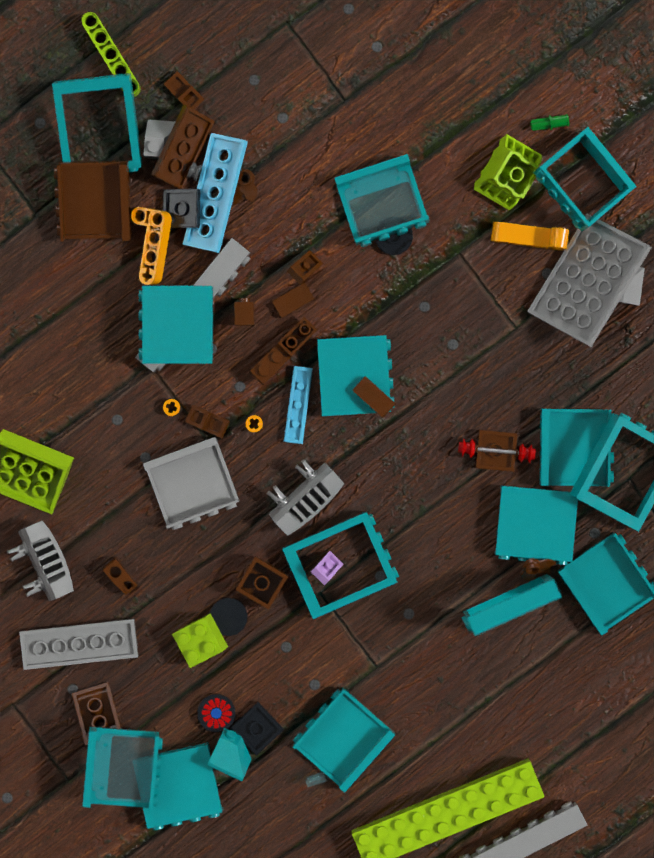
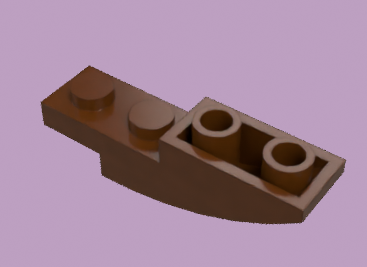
M303 317L249 373L264 385L318 330Z

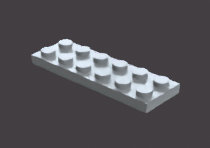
M134 619L19 632L24 670L139 657Z

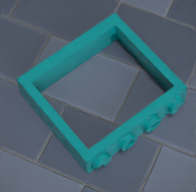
M589 127L580 132L533 172L536 175L537 181L545 186L550 197L558 202L561 210L571 218L573 225L580 229L581 232L589 228L637 187ZM579 141L620 190L616 196L589 219L585 218L546 170Z

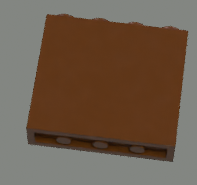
M128 161L59 162L57 168H54V179H58V187H55V198H59V206H56V217L60 218V224H57V236H60L61 242H64V239L122 238V241H130L131 214Z

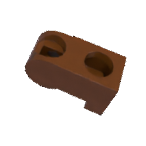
M117 557L103 567L105 574L125 595L138 586Z

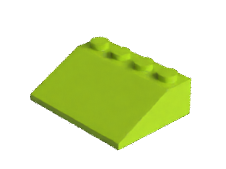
M3 429L0 433V494L53 514L74 457Z

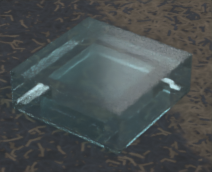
M323 772L306 777L307 787L326 782Z

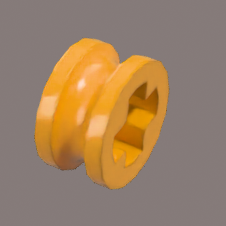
M169 399L163 404V410L167 415L174 416L180 411V404L175 399ZM174 402L175 407H177V410L173 411V413H169V409L166 408V405Z
M252 415L247 418L246 428L250 432L261 430L263 421L259 416ZM252 418L259 420V427L257 429L249 427Z

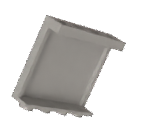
M216 437L143 463L165 519L166 528L171 527L172 530L183 527V522L190 521L191 524L200 521V516L207 514L208 517L219 513V509L225 507L226 510L237 507L236 503L240 502Z

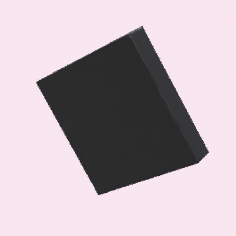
M201 189L163 190V211L168 212L172 217L171 228H200Z
M259 702L252 706L230 727L232 731L242 736L246 746L256 756L284 730Z

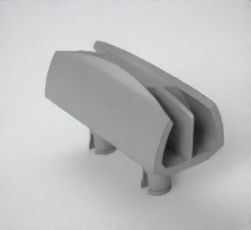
M301 460L306 469L304 470L298 464L295 468L306 480L288 497L276 485L273 486V489L277 496L271 491L267 492V495L278 505L269 515L287 536L317 515L344 485L343 481L326 463H323L314 471L306 460Z
M43 520L18 531L22 544L7 550V554L17 552L16 555L10 558L11 562L25 555L29 556L38 576L37 580L22 586L23 589L33 587L25 595L29 597L43 590L48 601H52L74 591L63 553Z

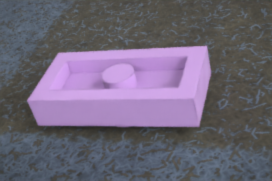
M329 551L311 573L325 585L341 568L343 563Z

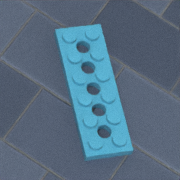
M214 133L210 134L197 189H201L200 228H186L183 245L220 253L248 141ZM227 151L228 158L222 161L221 154ZM222 169L224 172L223 177L217 179L216 174ZM218 188V196L212 198L211 193L213 189ZM209 207H213L214 213L208 217L207 210ZM208 225L209 232L207 235H203L202 229Z

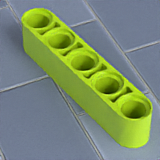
M93 12L85 13L82 17V24L113 75H117L116 70L119 67L126 68V73H131L132 83L136 85V89L133 92L134 97H136L140 93V85L98 16ZM89 18L96 19V23L92 27L86 25ZM100 34L106 35V40L103 43L96 42V38ZM111 50L116 52L114 59L106 58L107 52Z

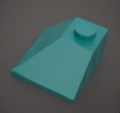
M224 728L207 765L239 781H243L252 758L242 736Z

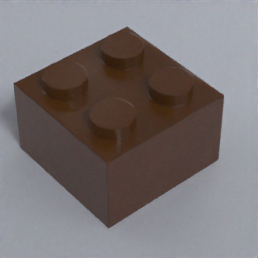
M255 556L237 586L236 591L269 610L289 575Z

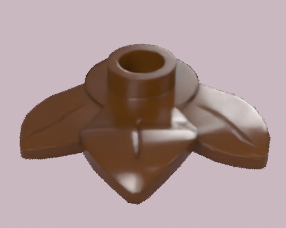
M248 169L240 171L232 205L241 203L245 198L253 202L257 197L258 191L254 184L255 176ZM244 176L249 177V180L247 182L242 181V178Z
M530 558L522 565L523 572L521 576L524 580L531 581L537 573L550 574V566L555 565L556 562L552 559L537 560Z

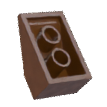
M109 682L72 693L87 750L89 727L123 729ZM113 736L111 746L126 742L125 736Z

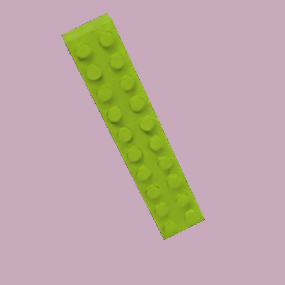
M528 758L352 830V836L361 858H396L542 799L545 796Z

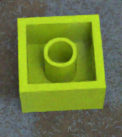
M211 613L172 634L190 668L228 648Z

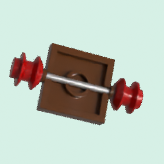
M479 430L478 445L476 447L473 439L469 443L465 442L463 438V441L458 444V453H461V457L464 454H469V457L472 458L474 453H477L476 468L514 472L516 456H518L521 463L524 459H528V462L531 463V460H535L536 449L532 448V444L529 448H525L524 444H521L519 450L516 449L518 433Z

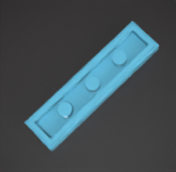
M294 366L284 442L303 444L313 368Z

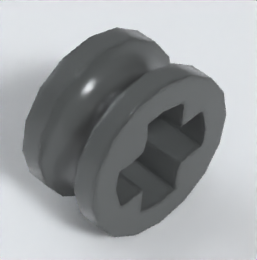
M193 162L187 178H194V181L197 182L203 165L197 166Z

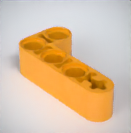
M136 207L131 213L132 221L136 224L147 226L139 279L145 285H157L163 277L172 217L166 211ZM142 212H144V214H145V217H144L143 220H141V213H142ZM159 215L162 216V222L160 224L158 222ZM156 234L159 235V241L157 243L155 241ZM153 253H155L156 259L154 262L152 261Z
M493 222L491 241L565 251L567 249L569 230Z

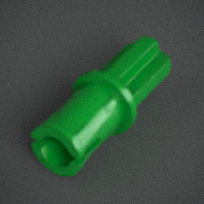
M568 114L553 117L548 115L545 118L532 119L530 121L532 131L552 130L557 127L569 126Z

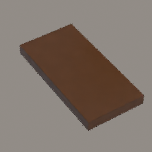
M183 105L151 175L177 189H183L188 180L189 169L193 162L196 163L215 121L191 107Z

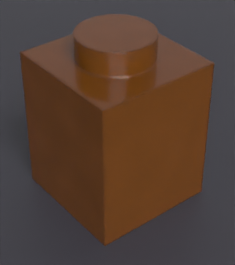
M239 298V302H234L235 326L255 325L254 302H250V298Z

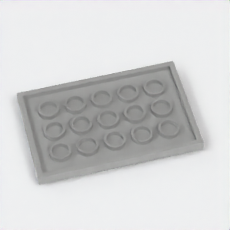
M588 213L585 216L586 219L591 217ZM599 219L582 232L580 229H577L567 245V249L559 258L527 312L585 345L592 347L651 250V247Z

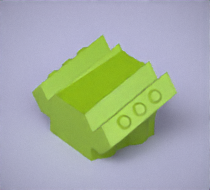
M506 134L500 139L499 146L493 151L492 157L481 171V177L475 181L474 190L510 211L520 198L524 199L534 182L536 175L533 172L540 166L542 155Z

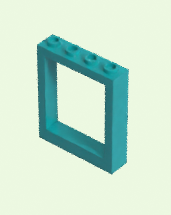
M131 73L54 81L52 83L63 162H71L62 94L123 88L132 160L128 161L129 172L138 171V168L142 167Z
M613 413L569 495L639 532L654 505V480L635 516L588 491L622 426L654 443V430L650 433L645 430L647 426L639 422L635 424L630 422L631 417L623 413L620 415Z
M367 511L282 548L313 619L398 583L396 580L399 577L395 566L391 568L389 564L391 556L388 549L383 550L381 543L384 540L380 531H375L373 525L376 522L373 515H368ZM363 522L387 579L320 607L296 551Z
M545 574L463 611L465 616L462 617V620L469 633L473 632L476 636L561 598L554 579Z

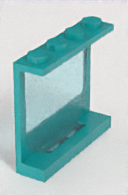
M408 154L335 177V183L356 246L365 247L372 244L371 241L377 239L384 241L389 239L392 234L402 235L407 233L408 229L414 227L421 229L427 226L426 223H429V216L426 214Z
M89 727L83 807L90 808L91 804L144 807L148 808L149 812H153V806H157L158 795L154 794L155 787H159V776H156V768L160 769L161 765L158 749L162 750L163 738H159V732Z

